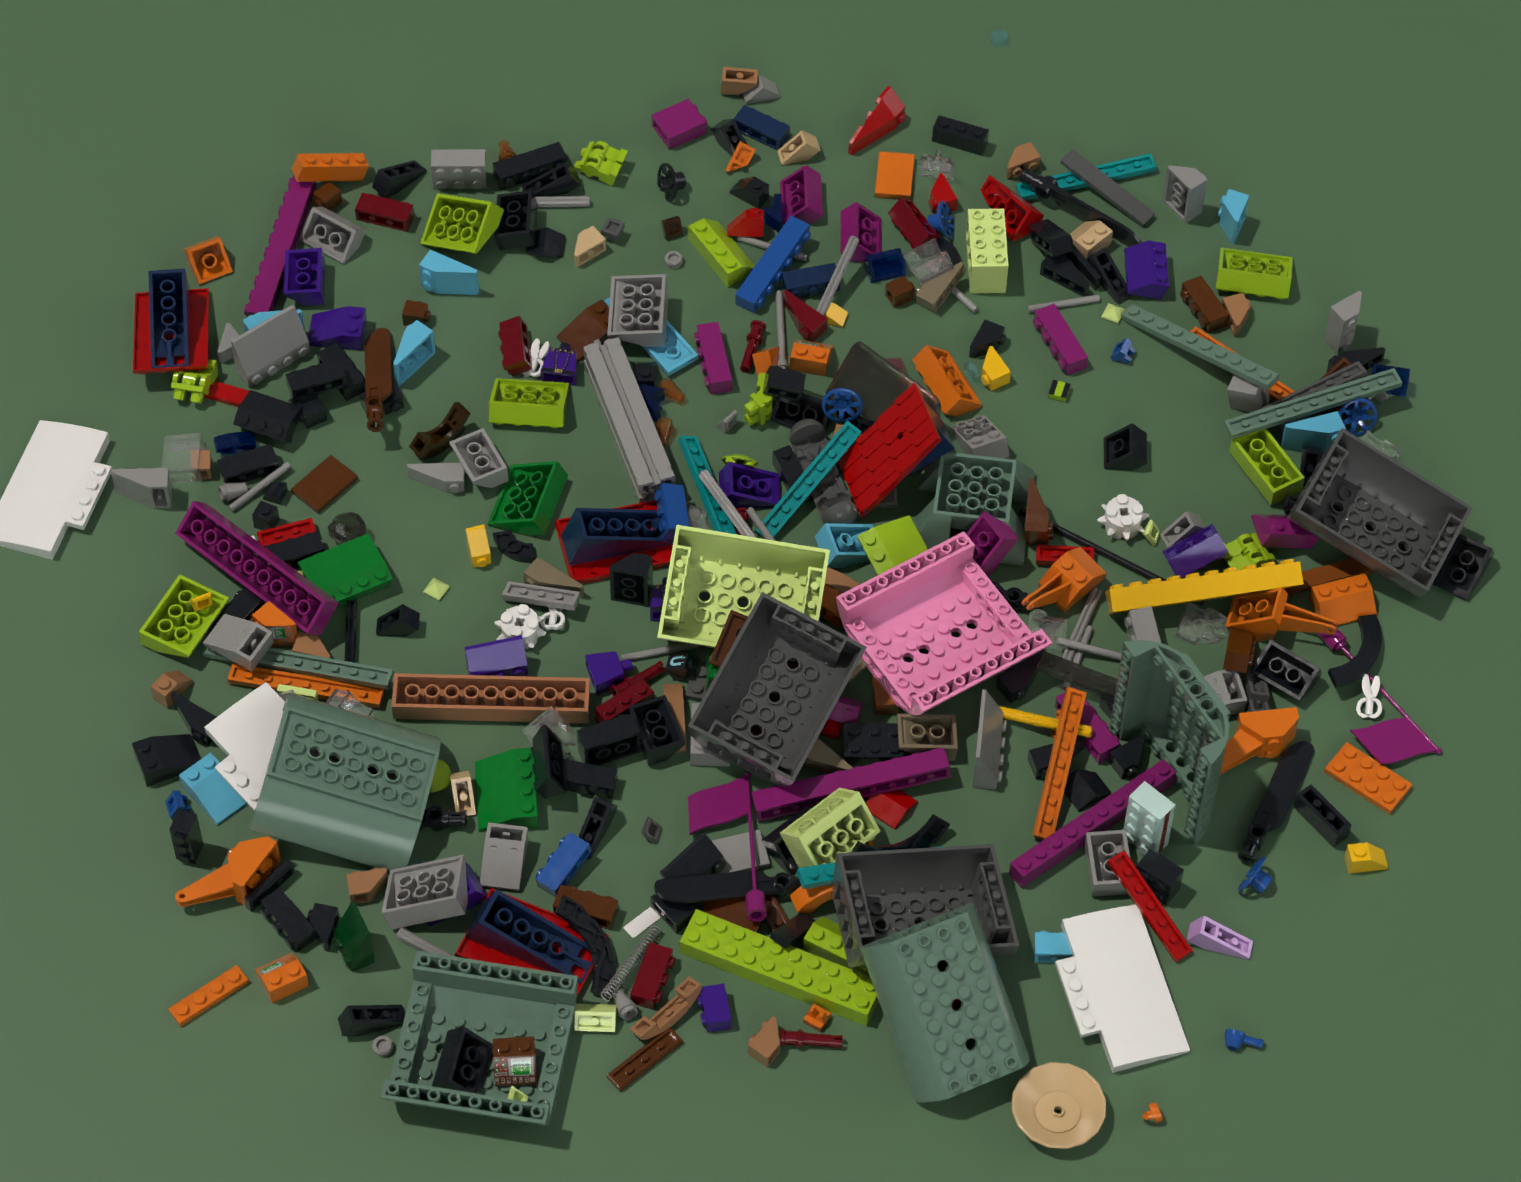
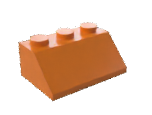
M1366 573L1311 588L1309 601L1315 614L1337 621L1338 626L1357 622L1359 616L1376 614L1377 616L1373 588Z

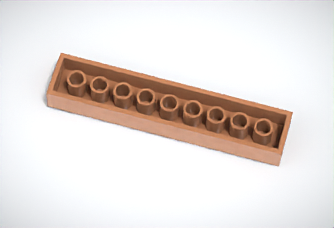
M394 673L392 714L393 719L589 724L590 678Z

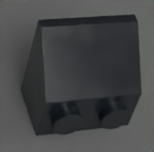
M1133 423L1104 437V468L1106 470L1133 471L1147 464V433Z

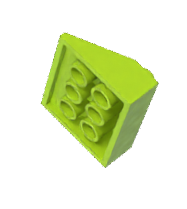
M437 193L420 244L477 254L498 228L504 209L490 201Z
M1221 247L1216 289L1222 292L1235 291L1244 295L1248 293L1255 294L1258 297L1271 296L1279 300L1288 299L1292 279L1293 257Z
M495 378L489 400V422L497 425L505 423L513 424L514 426L563 427L569 383Z
M910 515L873 527L857 536L877 576L928 550Z
M179 574L139 630L141 645L156 652L189 658L229 601V597ZM210 592L213 604L194 611L190 600Z

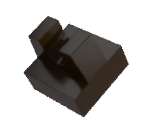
M679 216L661 220L666 239L683 235Z

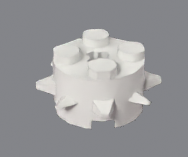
M1119 494L1110 500L1107 505H1101L1105 510V515L1098 518L1097 522L1105 525L1108 536L1120 540L1121 537L1129 540V537L1130 539L1133 538L1139 531L1145 532L1141 524L1142 521L1149 518V514L1143 512V506L1139 501L1125 494Z
M525 604L506 609L501 615V620L494 622V625L501 629V635L496 640L522 635L525 650L534 648L538 637L546 635V632L539 627V622L544 617H538Z

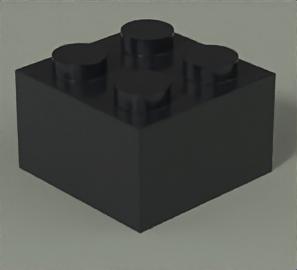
M1150 848L1138 863L1137 869L1160 903L1167 906L1180 890L1184 869Z

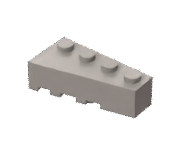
M1152 606L1129 610L1124 621L1129 641L1146 640L1161 643Z

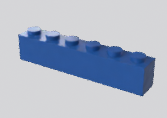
M793 216L789 217L736 292V305L752 313H755L758 308L763 306L766 296L772 293L775 283L782 279V272L791 266L794 256L800 253L804 242H808L811 236L810 224Z

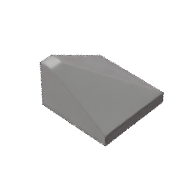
M734 410L716 425V428L727 433L737 423V411Z

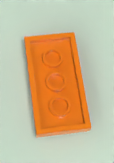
M1348 742L1344 744L1324 769V773L1389 815L1412 788V783Z

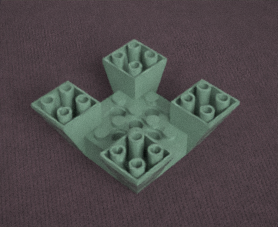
M948 452L922 467L918 490L936 492L935 498L914 518V524L927 548L930 549L950 539L951 528L970 530L983 512H987L1009 525L1019 539L1000 563L1023 566L1026 547L1025 528L1011 508L1012 501L1027 503L1029 478L1034 479L1035 470L1018 460Z

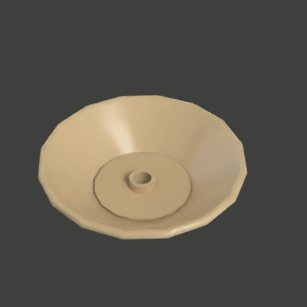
M1050 1062L1032 1068L1019 1079L1012 1093V1113L1018 1127L1030 1140L1048 1148L1069 1149L1085 1144L1099 1132L1106 1117V1098L1100 1084L1086 1070L1070 1063ZM1055 1110H1060L1061 1113L1057 1114Z

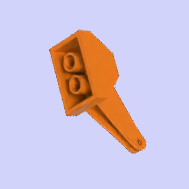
M1081 547L1067 551L1054 562L1039 581L1038 589L1029 594L1021 604L1023 606L1027 605L1026 609L1029 611L1054 603L1065 613L1090 592L1092 588L1105 579L1107 573Z
M1281 587L1234 596L1225 627L1229 632L1230 628L1253 632L1252 639L1259 642L1274 639L1277 631L1333 635L1336 633L1338 622L1286 603L1288 593Z
M1297 707L1239 713L1235 735L1226 745L1221 774L1254 756L1259 758L1280 756L1295 737L1299 721Z
M265 836L239 842L228 853L229 863L175 894L177 905L186 907L231 896H236V901L245 905L244 898L262 883L281 862L277 841Z

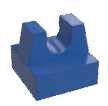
M1125 338L1117 343L1110 358L1115 362L1120 360L1125 364L1131 362L1132 358L1128 355L1131 356L1136 351L1131 346L1132 341Z
M173 790L165 801L170 818L175 817L178 809L187 812L191 810L190 806L184 805L188 797L181 795V791Z

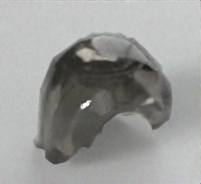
M354 512L339 514L328 526L329 536L336 542L343 544L365 535L366 523L361 516Z

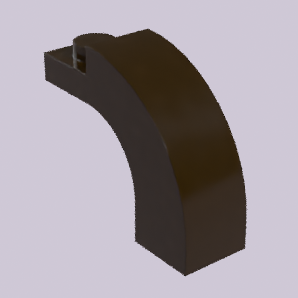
M454 402L444 420L430 431L417 432L409 447L420 458H430L442 453L450 447V441L460 438L466 430L464 424L471 413L460 402Z

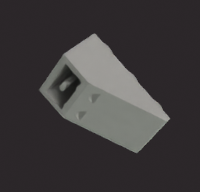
M979 415L971 420L961 421L956 425L950 426L964 454L996 458L1010 457L1006 436L985 415Z
M168 468L111 469L116 494L153 509L172 508L173 489Z
M224 614L204 640L203 645L252 672L274 643L273 632L256 622Z
M1226 669L1204 676L1229 710L1230 715L1244 713L1248 700L1238 671Z
M488 823L480 876L482 887L520 890L529 840L528 827Z

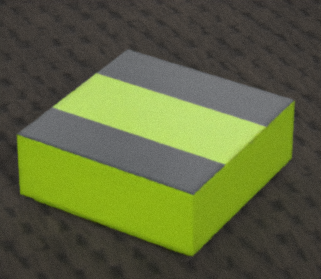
M1053 380L1048 398L1066 402L1071 384Z

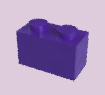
M725 984L702 987L700 995L697 997L698 1007L703 1009V1013H700L702 1026L706 1025L707 1033L731 1029V1016Z

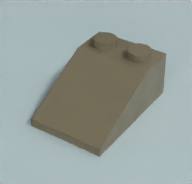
M897 714L898 746L900 750L914 754L944 748L948 761H955L958 750L956 715Z

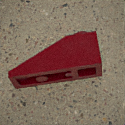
M784 290L783 303L798 332L803 338L814 342L827 330V318L788 290Z

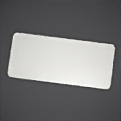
M649 907L623 928L634 938L660 919V916Z

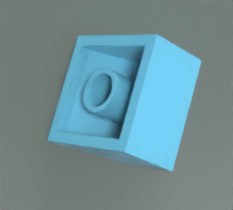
M1229 189L1227 194L1221 198L1218 217H1221L1219 225L1229 241L1234 244L1246 217L1249 195Z

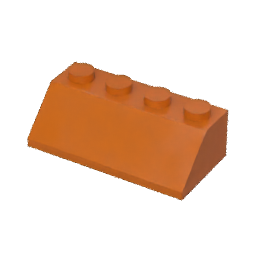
M926 345L912 359L916 365V370L923 376L924 383L933 392L932 396L939 402L944 414L958 417L982 406V403L949 351Z

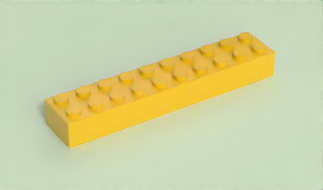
M1294 559L1281 561L1279 565H1276L1274 561L1261 564V567L1258 568L1256 564L1242 567V570H1238L1237 567L1227 568L1223 570V573H1219L1218 570L1207 571L1203 576H1200L1199 573L1185 575L1183 579L1178 575L1166 578L1167 581H1161V578L1151 579L1147 581L1148 584H1142V581L1131 582L1128 584V587H1123V584H1116L1110 586V589L1105 591L1108 613L1114 614L1150 606L1155 608L1281 587L1283 589L1301 586L1304 583L1300 561L1295 562Z

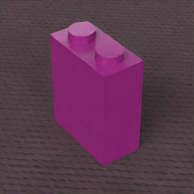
M689 98L651 115L653 129L669 150L706 134L707 120L704 116L700 115L697 106L692 104Z

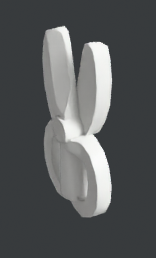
M536 338L531 346L532 370L523 372L522 374L525 377L537 378L541 376V368L544 363L542 360L547 356L550 349L548 341L544 343L540 351V340ZM538 364H540L539 370L535 372Z
M548 607L549 612L542 615L544 618L540 621L542 629H561L566 621L562 613L563 609ZM557 617H561L560 622L556 624ZM547 618H549L548 625L545 624Z
M1367 674L1363 676L1362 690L1366 698L1360 699L1356 706L1357 714L1362 719H1377L1382 713V704L1376 698L1380 689L1379 676L1374 677L1372 686H1370L1369 676ZM1363 703H1366L1365 714L1361 712ZM1374 703L1378 705V709L1375 714H1373Z

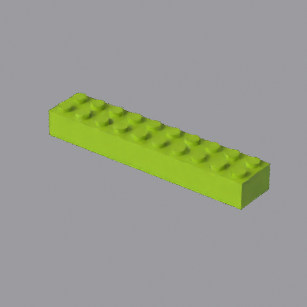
M697 909L679 942L680 954L810 1005L814 1003L833 1014L864 1026L868 1025L879 1001L870 976L793 946L784 948L770 937Z

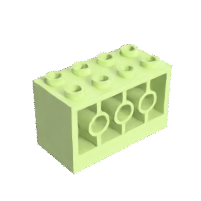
M968 209L966 250L969 293H1006L1009 266L1004 209Z
M839 787L781 831L780 835L798 867L801 868L834 863L837 853L852 852L857 841L864 844L875 839V835L880 832V829L860 792Z

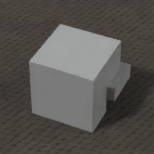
M1235 374L1233 375L1227 389L1231 409L1254 412L1260 409L1262 405H1268L1270 401L1268 390Z

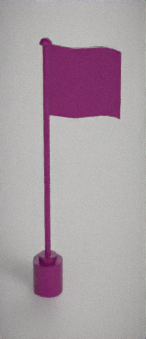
M1336 628V633L1333 635L1317 633L1332 651L1342 650L1350 659L1354 658L1345 648L1347 638L1338 628ZM1367 673L1369 680L1373 683L1374 678ZM1381 686L1379 689L1381 693L1404 717L1386 720L1366 728L1350 730L1380 764L1397 763L1416 755L1434 752L1436 754L1442 753V749L1438 748Z
M747 772L743 777L732 782L704 789L688 796L689 832L692 835L705 828L725 824L748 815L753 890L745 895L746 917L750 921L758 922L764 920L767 916L765 893L758 890L756 885L749 781L751 774Z

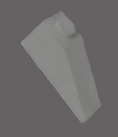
M461 463L407 464L408 478L444 492H465V470Z

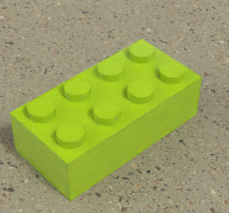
M1267 429L1231 439L1230 454L1270 506L1283 500L1285 494L1292 496L1302 491L1305 477Z

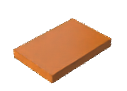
M879 151L875 197L911 198L915 154Z

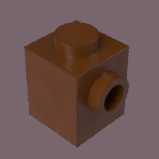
M329 181L317 188L313 193L315 207H324L331 211L342 203L341 190Z
M903 276L886 284L885 296L895 308L913 300L915 288L913 283Z
M406 300L402 312L403 325H412L418 320L426 326V322H430L431 318L428 303Z

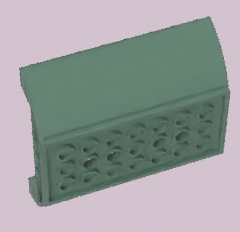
M1125 641L1121 652L1110 729L1120 740L1140 731L1141 735L1145 737L1144 740L1150 743L1153 753L1158 755L1161 760L1164 759L1176 771L1175 783L1180 785L1185 798L1190 799L1184 834L1187 839H1191L1194 845H1196L1206 833L1212 817L1229 735L1230 712L1187 653L1182 654L1170 646L1153 641Z
M288 692L282 710L283 715L249 830L375 868H386L389 872L392 869L406 867L423 819L440 753L441 738ZM310 750H317L320 756H312ZM329 756L338 757L339 762L334 763L330 761ZM374 767L378 773L371 774L367 768ZM393 773L396 775L397 779L390 780L387 777V774Z
M417 951L412 968L414 982L390 1078L384 1081L380 1099L542 1126L549 1125L556 1108L572 1036L578 976ZM464 1026L492 1044L495 1038L534 1036L537 1085L514 1086L528 1096L527 1102L508 1099L511 1086L495 1087L493 1049L480 1094L433 1087L432 1083L441 1055L436 1050L439 1047H443L447 1031Z

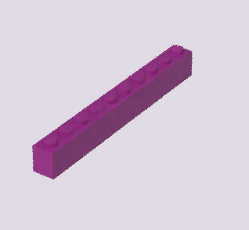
M294 174L292 178H289L288 191H285L283 196L284 203L280 205L279 217L274 221V232L270 233L269 246L265 248L264 260L259 265V275L255 276L254 289L250 290L249 304H246L244 308V314L247 317L258 312L275 310L284 283L286 250H295L313 199V193L317 187L316 182H297Z
M944 748L932 749L927 752L914 753L901 758L896 757L888 761L875 762L862 767L857 766L849 770L836 771L823 776L818 775L810 779L797 780L788 786L777 785L771 788L758 789L751 792L757 820L761 822L798 813L806 806L813 808L839 787L860 792L862 798L879 793L951 778L950 765Z
M1164 759L1010 862L1009 875L1023 888L1083 847L1086 832L1106 831L1126 817L1129 796L1144 781L1162 793L1174 785L1176 771Z

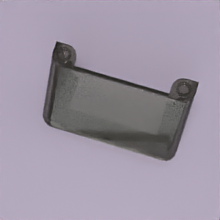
M860 341L851 347L826 390V394L836 388H847L856 392L863 404L861 415L867 420H874L875 423L878 417L895 403L894 400L915 382L923 399L940 418L941 403L937 396ZM834 394L830 395L828 398L834 399ZM853 396L852 401L858 402L857 399Z

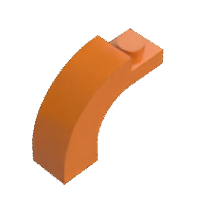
M833 885L803 889L800 886L790 895L798 913L812 914L820 905L833 899Z

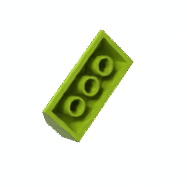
M702 218L688 226V240L727 287L748 277L755 265L732 237L727 236V231L718 221Z
M823 916L813 922L803 940L804 950L870 976L866 966H848L839 924Z

